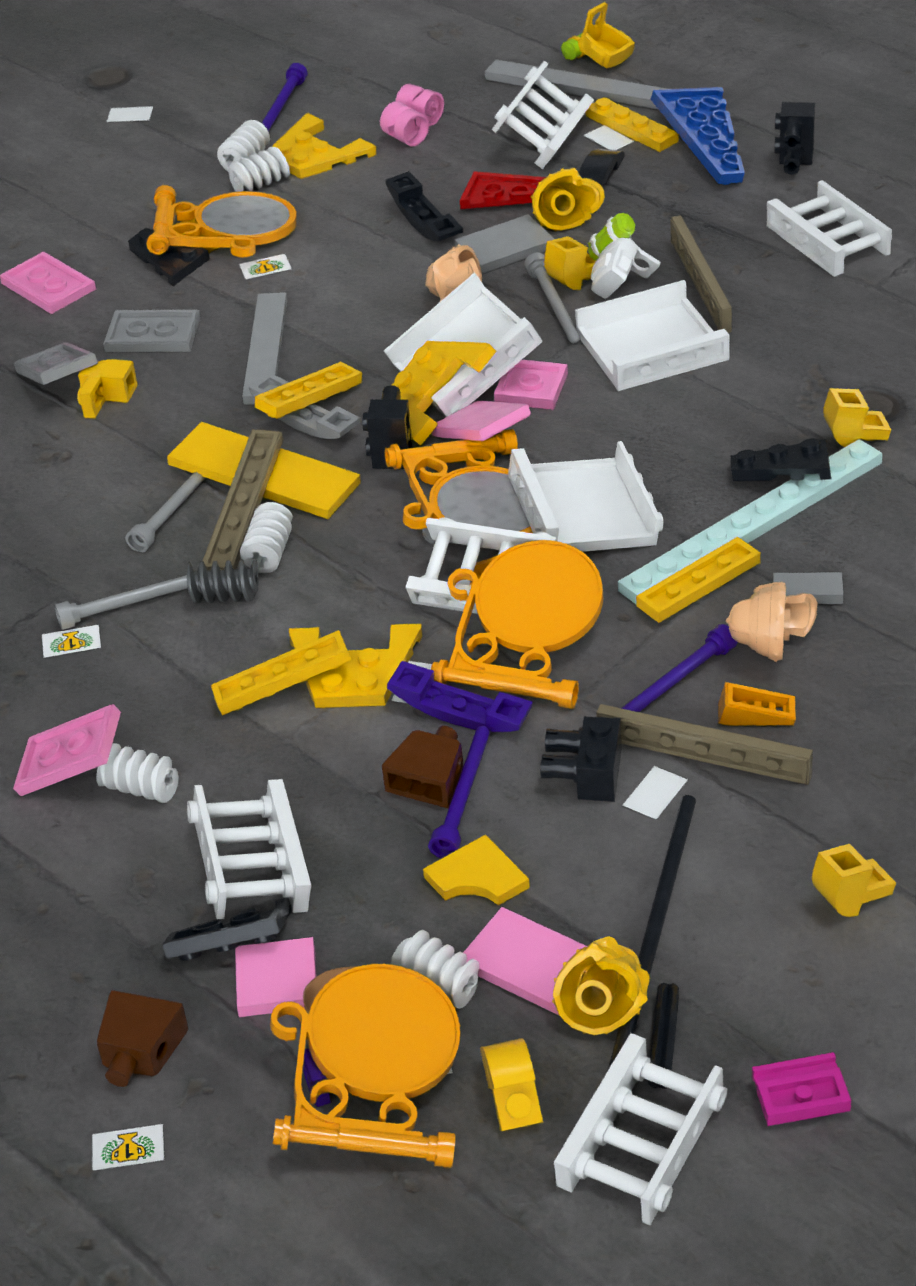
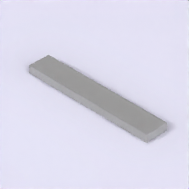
M286 292L264 293L257 296L242 395L245 405L255 404V398L249 391L250 386L269 373L276 376L278 374L287 308Z

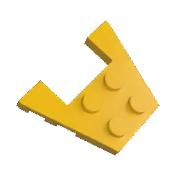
M309 113L305 114L271 146L278 148L282 152L289 165L290 174L300 179L332 170V164L343 162L348 165L356 162V157L367 154V157L371 158L377 155L376 146L361 138L338 149L328 144L327 141L314 137L313 135L324 130V121Z
M426 341L422 347L417 349L412 360L404 370L397 374L392 385L400 389V400H408L412 439L420 446L438 425L437 422L424 413L433 402L431 397L452 379L463 364L480 373L497 352L490 344L480 342Z
M391 625L389 649L366 648L363 650H348L351 661L306 680L305 682L315 708L385 706L392 694L387 689V683L401 661H410L414 645L422 639V625ZM289 628L292 647L296 649L321 638L320 628Z

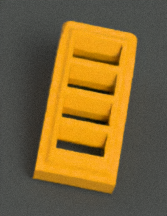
M725 682L718 703V724L733 726L794 725L796 721L795 696ZM776 707H782V711L776 710Z

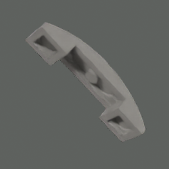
M269 373L250 386L249 391L255 398L259 394L289 382ZM314 403L306 406L304 409L296 410L282 418H278L296 430L324 439L341 438L361 422L360 417L338 406L328 411Z

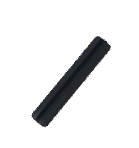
M661 983L657 987L650 1063L672 1071L679 987L674 983ZM648 1080V1084L652 1088H667Z

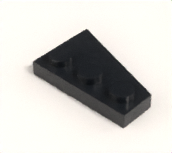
M149 228L139 231L138 234L128 240L130 251L146 264L151 263L155 267V272L160 276L165 275L172 286H175L210 260L208 250L201 247L168 246L165 253L153 254L146 245L147 238L154 233V230Z
M811 438L799 444L788 446L776 444L765 450H743L736 455H730L733 481H770L776 478L777 475L791 476V480H803L804 474H819L820 480L832 479L826 439L818 440Z
M288 898L274 901L275 908L266 912L259 913L254 907L240 911L241 914L231 917L229 919L230 923L224 925L221 919H214L170 933L162 944L166 959L179 956L181 961H185L202 955L203 950L216 948L217 952H224L240 945L239 942L253 939L254 943L270 941L277 937L276 933L281 931L291 913Z

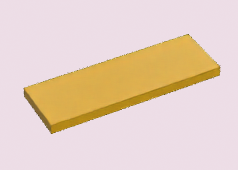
M201 422L167 456L168 465L191 473L198 472L205 478L231 486L249 437ZM280 448L263 497L329 519L359 486L361 478L358 473Z

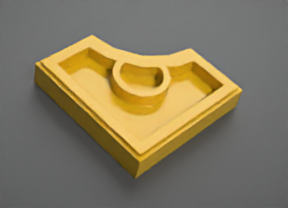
M486 834L423 868L424 878L444 900L459 895H477L488 898L499 906L530 888L529 878Z

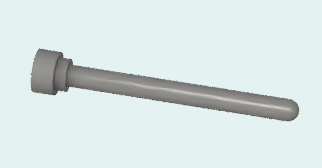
M542 253L530 254L524 262L529 276L538 279L568 340L573 344L577 343L580 340V335L545 270V256Z
M194 472L146 523L133 526L125 537L129 547L135 551L146 552L154 543L155 532L206 478L200 473Z
M187 575L76 605V603L69 604L68 601L55 604L54 607L61 630L75 627V623L81 622L80 618L187 589Z

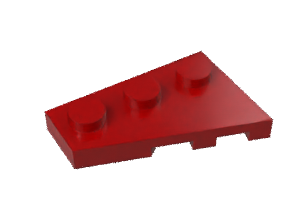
M474 171L459 200L460 209L532 203L531 196L538 183L546 177Z

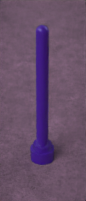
M293 63L286 71L287 81L262 121L268 132L295 86L302 85L307 78L308 72L304 65Z
M719 624L708 633V638H706L705 644L621 709L635 712L642 711L710 657L720 654L725 655L737 646L738 642L732 638L729 627L725 624Z
M479 726L476 729L444 824L436 828L431 835L428 847L436 857L443 858L460 847L461 837L457 829L489 738L490 731L486 726Z

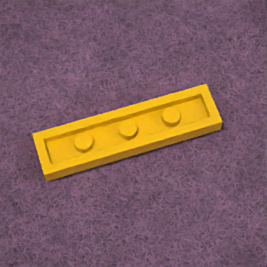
M605 97L596 100L585 112L586 117L606 125L658 152L678 142V133Z
M339 362L255 396L254 407L271 418H282L286 414L304 409L308 405L325 400L332 395L347 391L349 388L361 384L362 372L343 362Z
M736 537L637 595L636 606L660 623L759 564L761 552L739 537Z
M337 630L211 685L217 706L223 716L262 698L272 696L276 692L292 685L302 683L327 670L337 668L352 659L340 631Z

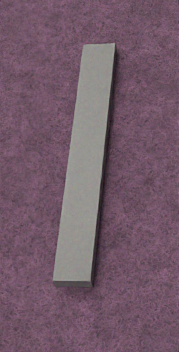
M495 59L485 70V79L525 86L528 81L524 78L533 66ZM545 68L541 74L565 94L582 97L588 94L594 99L605 97L613 102L657 110L659 109L651 101L653 90H667V88Z

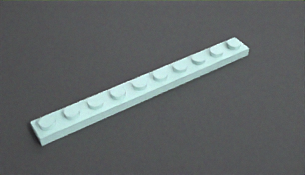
M856 440L829 456L832 479L820 480L819 474H804L803 480L790 479L618 581V592L636 604L637 595L734 538L739 537L746 543H749L882 463V453L864 441Z

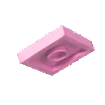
M521 360L500 378L494 392V402L528 404L532 408L554 410L568 375L567 364Z
M313 937L242 945L235 948L236 994L239 1017L271 1014L273 1009L283 1002H295L304 1007V990L317 977Z

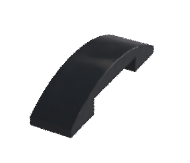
M596 148L587 155L578 173L582 178L592 179L604 187L612 169L618 170L625 152Z
M410 171L385 180L386 186L398 208L411 225L423 236L432 241H441L463 233V227L450 214L443 216L423 195V185Z

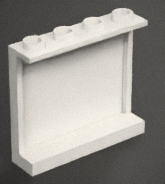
M473 273L388 346L384 352L396 369L401 372L412 360L417 349L422 347L426 341L488 343L497 351L480 373L463 364L452 379L431 397L433 400L432 404L447 417L470 405L543 341L525 317L520 319L483 285L477 274Z
M685 280L575 310L576 329L580 335V340L618 391L729 360L730 335L725 329L713 331L686 298Z
M622 441L617 442L615 458L538 464L530 463L524 448L511 449L508 477L533 534L536 532L548 533L556 537L558 542L571 545L582 552L657 545L658 534L663 530L662 514L657 512L653 504L652 494L647 492L643 484L642 474L637 472L631 454H628Z

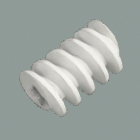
M256 120L245 121L219 146L217 155L222 167L229 172V166L232 162H239L241 158H248L251 154H258L259 151L264 150L270 143V134L267 128Z
M269 147L267 150L259 151L258 154H251L248 158H241L239 162L234 161L229 166L230 182L236 192H242L243 187L246 191L252 192L253 184L257 189L262 188V181L266 185H270L272 178L275 181H280L281 175L285 178L290 176L287 160L276 147Z
M266 502L258 506L240 549L241 559L244 560L245 565L251 568L253 559H256L259 573H271L279 565L292 529L293 515L285 506L276 502Z
M112 743L108 762L99 766L96 773L98 786H106L108 789L113 790L118 789L120 792L131 793L134 796H144L149 800L156 799L161 803H167L171 800L178 787L179 780L178 771L176 768H172L170 757L163 756L159 760V756L156 753H150L146 756L144 750L134 752L132 747L129 746L121 749V746L117 743Z
M424 930L418 931L413 937L403 940L392 956L391 965L414 970L429 978L445 992L456 1008L465 1007L475 994L478 985L479 962L475 959L467 962V956L462 952L454 955V947L448 944L442 947L440 939L436 937L430 939L429 933Z

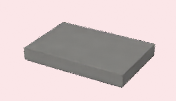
M527 214L454 240L455 247L460 244L468 245L473 249L483 274L526 259L530 254L545 252L547 241L554 240V238Z
M116 310L103 343L105 352H191L201 319L199 310Z
M64 342L17 360L14 366L17 373L44 385L98 364L95 353Z

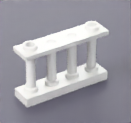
M546 61L538 69L533 66L524 78L528 81L509 107L505 105L501 107L494 117L498 122L492 129L496 133L505 122L538 148L537 151L541 155L535 161V164L542 169L551 160L594 101L588 94H585L580 102L577 99L572 100L544 78L541 74L548 65ZM533 84H536L567 109L566 112L560 111L532 89ZM523 97L528 98L558 123L555 127L522 102ZM513 110L518 111L548 135L547 138L544 140L512 115Z
M823 180L818 182L817 198L792 208H789L777 198L767 202V227L834 277L844 273L845 256L873 246L885 256L890 254L892 229ZM818 209L826 212L809 220L801 217ZM835 221L843 225L825 233L818 229ZM854 233L860 237L842 246L835 242Z
M445 517L439 519L427 518L426 526L431 539L436 541L425 575L421 577L409 576L406 590L413 604L463 611L466 601H460L452 597L448 588V582L438 580L449 543L467 545L460 569H469L474 572L481 547L499 550V555L518 544L538 540L557 541V538L545 532L533 534L460 523ZM461 580L456 583L455 588L466 590L469 595L472 586L470 585L471 581ZM475 603L472 613L478 614Z
M283 779L268 780L267 793L265 796H261V800L206 803L202 785H195L193 801L187 802V816L189 823H195L208 879L205 883L207 904H213L216 919H224L226 899L282 894L283 898H289L293 913L308 912L311 882ZM262 814L263 818H268V823L265 826L212 829L210 818ZM268 840L269 844H275L276 848L274 852L219 856L216 844ZM275 867L277 871L282 870L283 875L281 879L225 883L222 871Z
M630 1033L554 1161L556 1186L573 1192L580 1178L586 1179L591 1177L641 1198L642 1222L651 1225L657 1212H664L668 1207L673 1192L672 1185L713 1111L719 1112L725 1102L727 1088L723 1087V1068L714 1066L705 1084L650 1063V1058L647 1057L646 1039ZM644 1079H647L696 1100L687 1116L632 1095L634 1085L637 1081L642 1082ZM625 1111H628L678 1132L667 1149L613 1127V1121L618 1113L623 1114ZM611 1144L655 1162L659 1166L650 1182L644 1181L594 1160V1154L599 1145Z

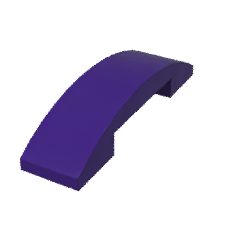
M401 661L387 683L388 690L414 708L439 720L474 730L479 726H486L490 732L518 731L530 712L533 703L532 701L500 691L494 700L434 681L433 670Z

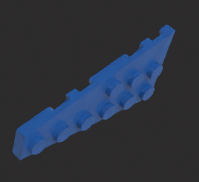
M723 87L653 90L651 101L715 181L722 185L741 183L745 171L741 156L737 154V141L733 139L735 133L730 114L726 111V99L722 97Z

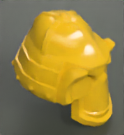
M562 168L558 172L549 174V176L538 183L531 196L533 214H535L541 227L544 226L555 232L557 230H569L581 226L586 220L591 219V213L596 212L602 205L605 191L598 182L589 178H582L577 169L570 168L567 170Z
M603 937L593 941L587 947L577 949L576 954L567 962H563L562 969L557 977L553 979L555 984L552 1002L555 1004L561 1018L573 1029L583 1034H608L625 1025L636 1014H640L641 1006L648 1000L647 989L650 977L648 972L641 968L638 956L633 950L618 945L613 937Z

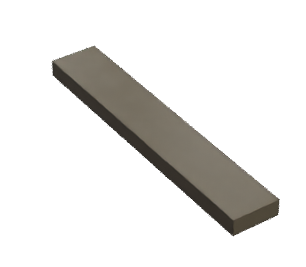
M682 216L671 217V242L718 330L725 329L728 333L732 332V307Z
M251 430L202 560L207 570H211L212 563L216 560L220 570H224L226 560H230L233 569H237L241 558L240 549L254 512L260 506L284 440L282 432Z
M600 704L596 712L597 717L621 718V744L809 785L812 777L813 750L603 704Z

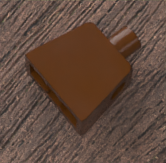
M446 725L440 726L435 734L420 730L412 731L382 765L385 792L449 808L463 769L462 745L457 740V732Z
M111 990L97 1037V1046L102 1064L108 1068L105 1077L111 1084L125 1087L128 1085L133 1073L151 1077L159 1074L189 1029L183 1003Z

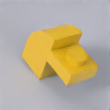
M569 236L547 241L544 258L547 274L572 290H581L582 280L591 279L592 268L596 261L587 253V246Z
M102 360L98 361V364L82 369L79 372L78 377L81 387L78 391L77 400L79 405L82 406L84 418L95 419L105 401L129 402L138 386L133 361Z
M829 388L823 414L835 440L841 446L846 447L858 439L866 441L888 440L891 433V428L882 411H868L869 407L859 389Z
M850 843L818 852L812 872L814 887L839 914L846 917L858 916L863 903L892 895L896 886V882L873 858L865 860Z
M520 1038L480 1047L488 1088L492 1089L500 1131L543 1122L534 1082L536 1078L524 1039Z

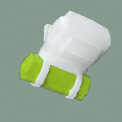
M619 213L614 217H610L605 227L599 233L591 236L588 243L590 257L596 261L591 273V279L593 280L591 290L605 299L625 282L630 270L643 278H648L660 266V261L641 250L631 239L635 231V223L625 213ZM634 258L646 261L649 267L642 268L634 262Z

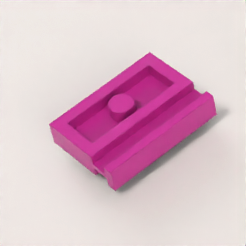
M834 1052L752 1067V1079L757 1087V1095L767 1126L851 1111V1098L841 1070L837 1067Z

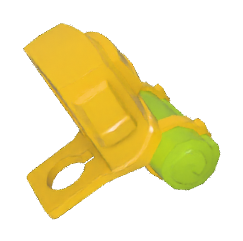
M603 2L588 11L583 32L563 42L561 52L565 59L574 60L587 55L599 65L611 68L621 64L633 54L635 42L624 32L605 22L608 4ZM600 12L595 24H592L594 16Z

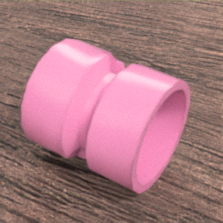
M405 84L396 96L395 102H401L425 115L429 120V126L435 125L442 116L444 98L439 92L423 89L413 84Z
M392 102L387 105L381 114L380 127L383 132L411 147L417 146L424 141L429 131V120L425 115L401 102Z

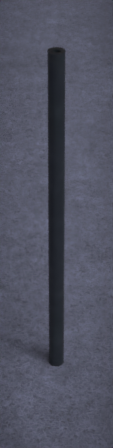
M684 795L681 798L638 956L641 968L648 972L649 977L696 804V799L690 795ZM636 1014L625 1025L619 1027L609 1063L610 1067L630 1033L635 1034L640 1014Z

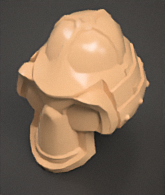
M458 244L428 267L425 285L432 294L440 298V302L473 273L477 274L482 282L479 260L473 249L468 245Z
M783 582L759 585L754 589V594L749 599L741 600L733 605L730 615L726 619L733 639L741 644L748 645L756 653L766 656L768 659L774 660V662L783 659L784 641H789L790 635L805 637L811 630L817 616L816 598L812 594L807 593L786 596V585Z

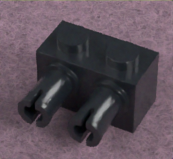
M782 102L781 113H776L775 129L780 130V137H775L774 153L779 154V164H784V171L787 174L793 175L798 173L800 165H812L815 103Z
M393 385L384 387L382 398L371 399L368 412H363V431H368L369 435L366 438V456H371L373 469H394L393 467H387L385 462V448H390L391 444H398L400 450L413 448L408 400H400L401 391Z
M584 716L583 726L579 728V731L547 729L545 752L576 754L575 756L568 757L543 754L540 768L541 778L574 780V783H577L578 800L615 802L622 751L621 718Z

